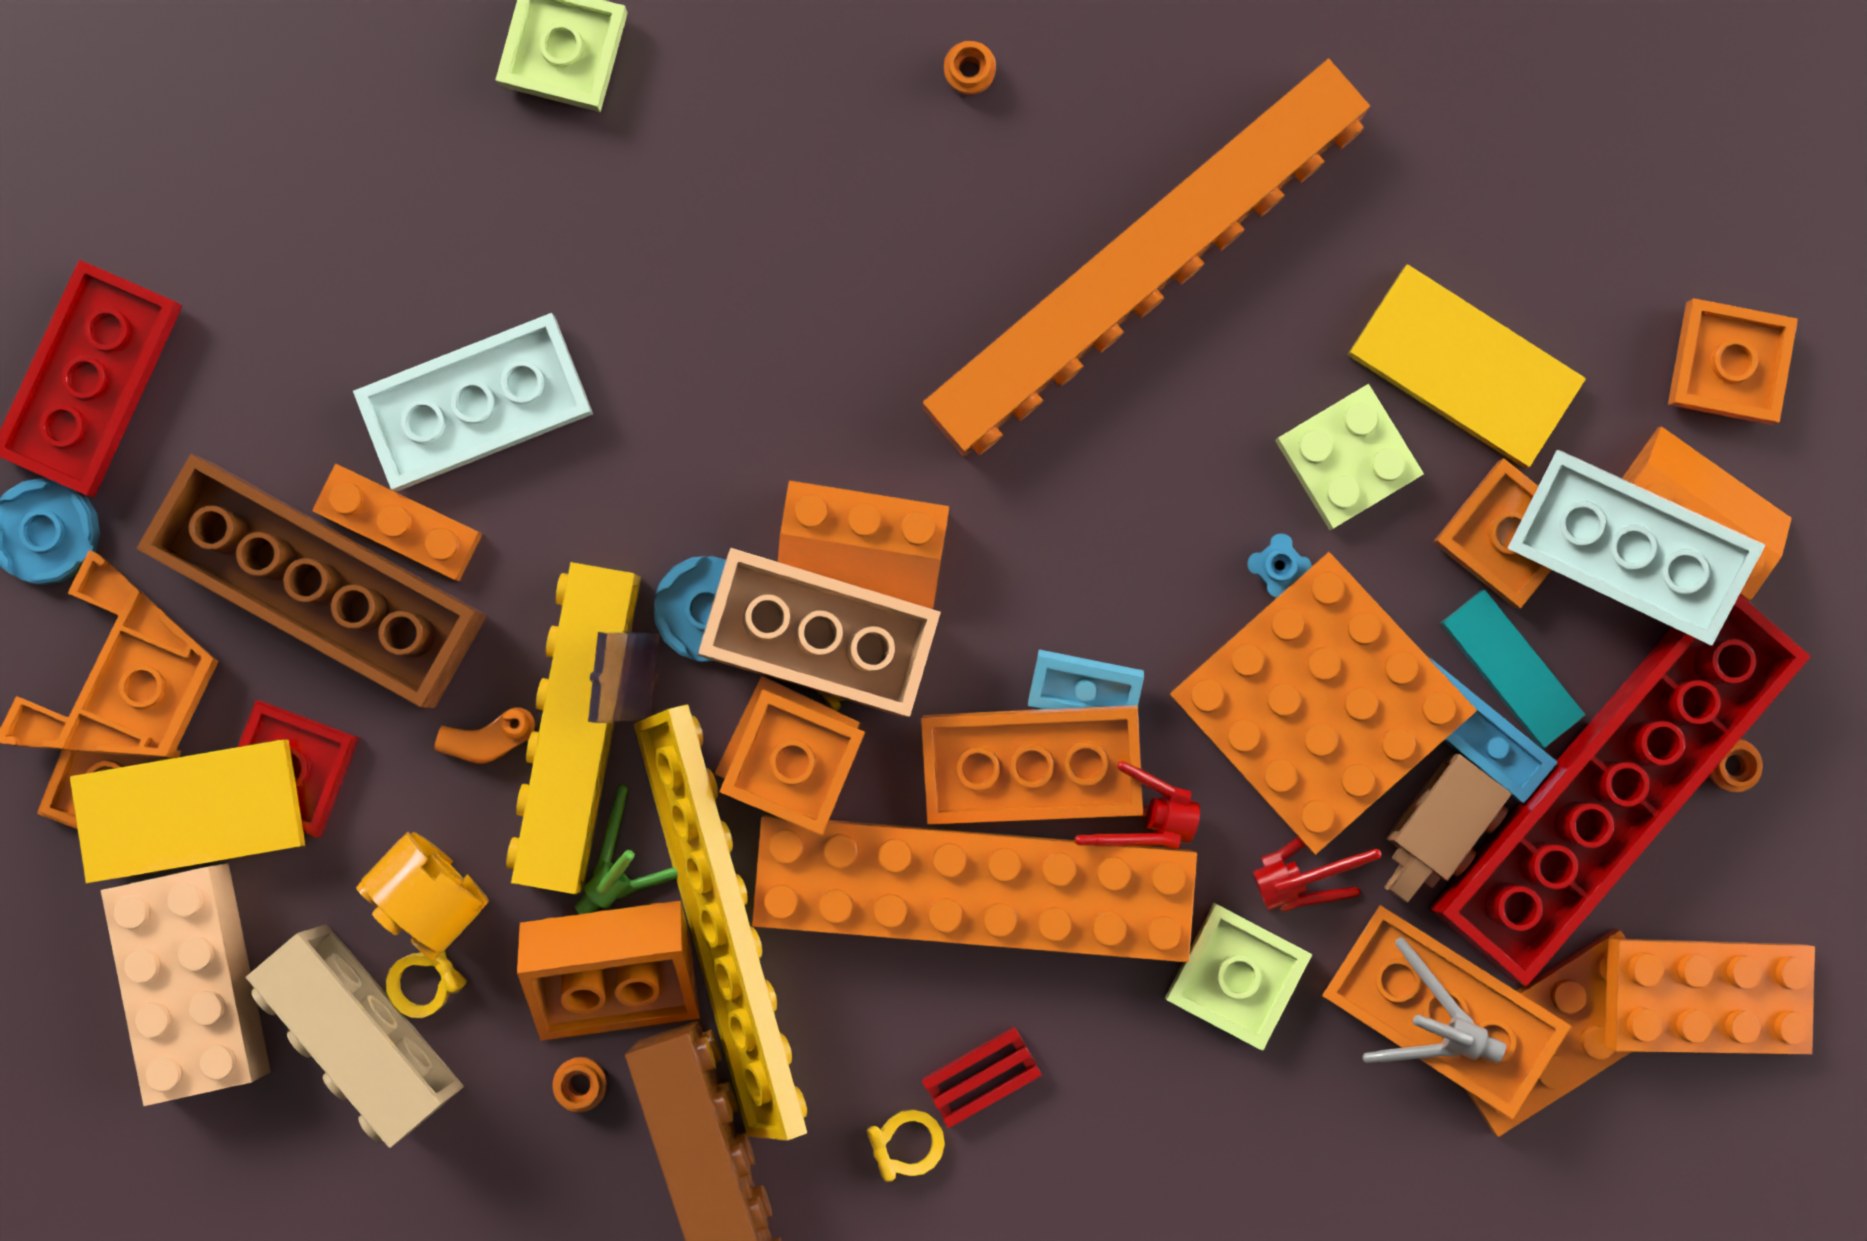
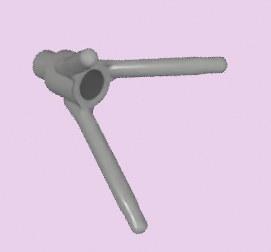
M1402 937L1396 939L1395 945L1450 1014L1451 1021L1449 1025H1446L1436 1020L1416 1015L1413 1018V1024L1444 1037L1441 1044L1367 1052L1362 1056L1365 1063L1438 1056L1460 1057V1055H1463L1472 1060H1477L1480 1056L1499 1064L1504 1056L1506 1043L1487 1036V1029L1473 1024V1020L1456 1004L1406 940Z

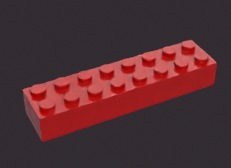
M1740 594L1713 645H1709L1672 627L1556 760L1557 764L1525 803L1517 805L1479 849L1469 867L1460 876L1453 879L1428 909L1509 980L1527 987L1811 656Z

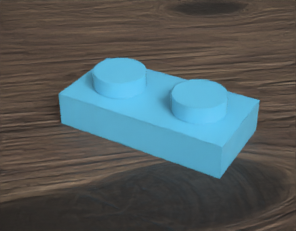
M1039 650L1028 698V706L1041 709L1138 705L1144 681V670Z

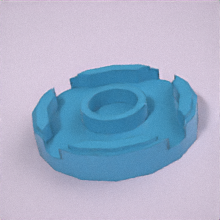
M40 478L22 481L6 491L0 498V567L11 575L18 577L20 580L41 585L66 582L77 575L89 550L96 553L100 538L98 514L84 494L50 479Z
M714 556L691 557L674 566L659 583L654 602L655 624L664 642L679 655L700 662L713 661L697 656L726 562L725 559Z

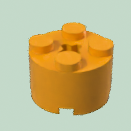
M408 831L364 876L356 889L369 903L377 907L372 912V915L385 929L394 935H397L402 929L412 936L410 939L412 944L424 956L435 961L476 918L489 900L468 874L464 878L451 865L454 861L423 836L415 832L410 834Z

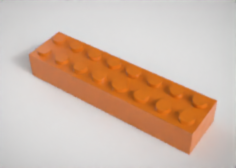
M764 815L761 817L752 926L1189 962L1197 852L1190 849L1154 846H1078L1074 840L838 820H829L823 835L778 816Z

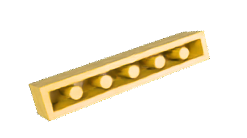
M570 562L569 573H561L559 577L555 601L556 604L562 605L559 626H551L546 643V657L553 658L549 679H541L536 697V709L543 711L539 732H531L526 751V762L533 763L529 785L522 784L516 805V815L523 816L519 838L513 837L511 839L506 859V868L513 870L511 883L570 894L584 891L641 577L635 573Z

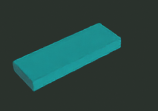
M1486 590L1479 591L1439 623L1540 748L1547 747L1586 715Z

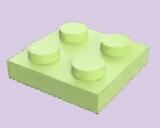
M517 0L495 81L500 87L601 112L628 14L626 7L605 0Z
M1369 384L1275 440L1329 530L1334 529L1424 475Z
M1213 903L1190 947L1189 962L1182 963L1165 999L1263 1051L1312 954Z

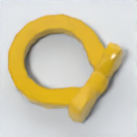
M445 951L435 961L430 960L421 952L412 953L397 960L390 968L386 978V993L391 1004L400 1013L411 1018H424L439 1011L447 1002L450 993L461 991L467 980L460 972L453 968V964L447 959ZM409 966H434L439 972L441 980L438 984L436 996L430 1003L417 1005L410 1002L404 996L401 990L400 979L403 972Z
M914 1109L900 1111L889 1118L881 1129L877 1126H871L866 1130L873 1147L874 1158L878 1162L881 1177L885 1182H892L896 1178V1173L908 1176L925 1174L933 1169L942 1157L945 1146L943 1131L937 1120L925 1112ZM916 1121L925 1125L931 1134L932 1145L928 1155L920 1162L912 1164L890 1159L886 1150V1144L891 1140L896 1129L905 1122Z

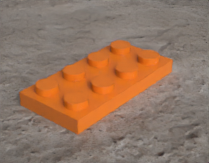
M1138 705L932 714L921 717L927 824L1143 815L1142 783L1134 780L1117 768L1119 761H1125L1141 769Z
M1379 905L1322 996L1401 1048L1441 1044L1444 1037L1413 1024L1414 1016L1421 1015L1449 1025L1451 1016L1395 945L1396 939L1404 938L1456 1004L1473 1020V1024L1487 1029V1036L1506 1043L1505 1053L1499 1064L1480 1056L1477 1060H1472L1463 1055H1460V1057L1438 1056L1419 1059L1513 1120L1572 1026Z
M1615 928L1533 979L1527 987L1522 986L1516 990L1572 1027L1513 1120L1466 1090L1488 1127L1497 1137H1500L1631 1053V1051H1613L1605 1048L1608 939H1626L1621 930Z
M1608 939L1605 1048L1613 1051L1812 1054L1815 946L1785 943Z

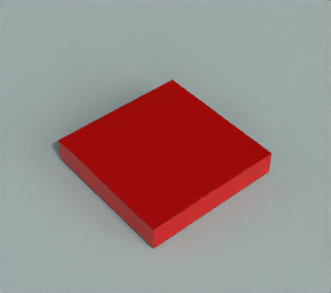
M256 700L238 747L289 739L303 832L314 837H322L360 737L266 701Z

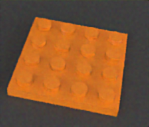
M1330 552L1324 555L1169 694L1314 855L1477 711Z

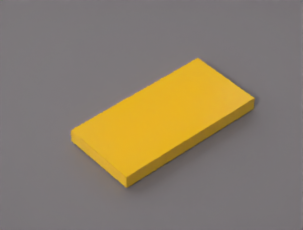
M1408 264L1402 269L1347 354L1355 361L1524 469L1531 466L1586 380L1582 375Z
M289 739L70 776L86 883L305 846Z

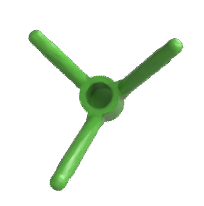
M625 785L618 786L601 854L593 872L594 876L584 886L585 894L575 904V909L579 914L598 912L601 907L608 908L617 898H624L638 890L671 881L678 877L677 871L673 867L630 880L624 871L634 858V853L631 850L625 851L615 864L611 862L628 793V787Z

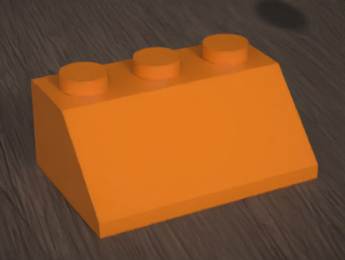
M1662 426L1658 427L1622 479L1765 544L1758 561L1740 592L1743 598L1751 601L1782 557L1792 518Z
M789 480L780 531L778 562L933 609L949 516V506Z
M681 900L520 923L517 975L541 1041L700 1019L691 940Z

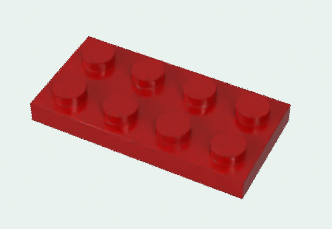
M79 259L0 429V458L86 496L95 498L183 305Z

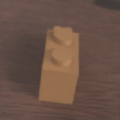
M1447 754L1384 838L1397 848L1392 859L1400 864L1384 888L1406 903L1409 902L1423 883L1433 888L1440 879L1448 881L1452 874L1456 877L1460 876L1475 858L1476 851L1472 847L1483 832L1492 833L1507 815L1508 808L1504 804L1512 793L1462 755Z

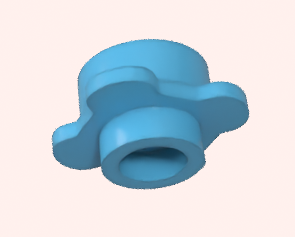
M1276 534L1271 538L1270 545L1261 553H1253L1249 557L1247 567L1250 573L1256 574L1261 582L1267 585L1269 595L1278 597L1293 582L1312 567V564L1307 557H1301L1292 547L1290 536ZM1280 560L1284 563L1283 570L1279 571L1275 568L1276 561Z

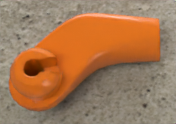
M515 707L507 710L490 724L479 730H462L442 725L437 734L434 750L477 764L489 763L529 740L531 732L535 730V720L528 710Z

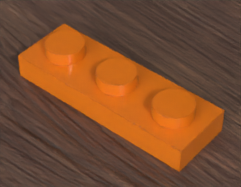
M336 463L312 510L329 520L457 581H460L483 535Z

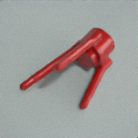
M1119 761L1117 764L1119 771L1164 795L1162 798L1154 797L1149 806L1143 805V815H1140V817L1146 818V827L1153 829L1155 833L1077 835L1074 839L1075 844L1078 846H1164L1178 849L1180 842L1189 843L1194 838L1200 819V805L1198 802L1190 800L1191 791L1173 787L1125 761Z
M1297 837L1280 850L1261 857L1264 867L1252 871L1267 910L1271 911L1280 907L1282 913L1300 906L1358 897L1361 894V890L1358 887L1301 893L1307 891L1305 886L1307 884L1381 858L1382 853L1379 849H1373L1300 873L1295 861L1288 864L1284 863L1285 860L1306 846Z

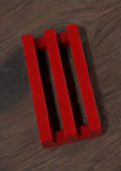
M1013 1026L923 1077L922 1083L930 1093L932 1101L937 1110L940 1111L949 1129L1042 1076V1073L1017 1028ZM1012 1043L1014 1045L1015 1052L942 1093L938 1084L1008 1044ZM1021 1062L1024 1063L1026 1069L954 1110L949 1106L950 1102Z

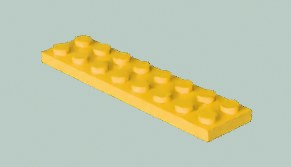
M688 704L671 708L633 724L672 866L677 871V884L747 1136L790 1140L807 1133L803 1119L807 1115L806 1102L800 1089L794 1086L789 1068V1064L792 1062L791 1048L786 1037L779 1032L774 1011L777 1009V998L771 983L764 979L759 958L762 956L761 940L757 931L749 925L744 907L748 899L747 890L740 875L735 874L730 856L733 848L732 836L726 823L720 820L715 802L718 797L717 782L712 771L706 768L700 748L703 745L701 725L695 716H691Z

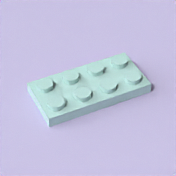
M552 313L353 391L389 486L395 492L593 414L557 320Z
M1557 450L1508 549L1709 645H1713L1758 561L1765 544L1561 450Z

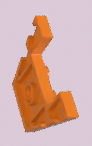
M89 550L68 594L118 615V618L69 717L16 696L0 728V743L17 747L172 759L219 661L104 557Z

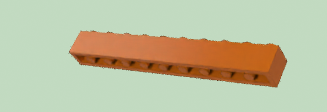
M1328 58L922 402L923 411L963 458L973 449L979 456L982 455L1003 436L998 429L1013 415L1019 422L1022 421L1044 401L1038 394L1053 381L1059 387H1062L1084 367L1079 359L1093 347L1102 353L1120 338L1124 331L1119 325L1134 313L1142 319L1159 305L1164 299L1159 291L1174 279L1182 285L1198 272L1205 264L1200 257L1212 246L1216 245L1222 251L1238 238L1245 230L1240 224L1254 211L1262 217L1277 205L1285 196L1280 189L1295 177L1302 183L1317 171L1325 162L1320 156L1334 143L1342 149L1357 137L1365 128L1360 121L1370 108L1368 102Z

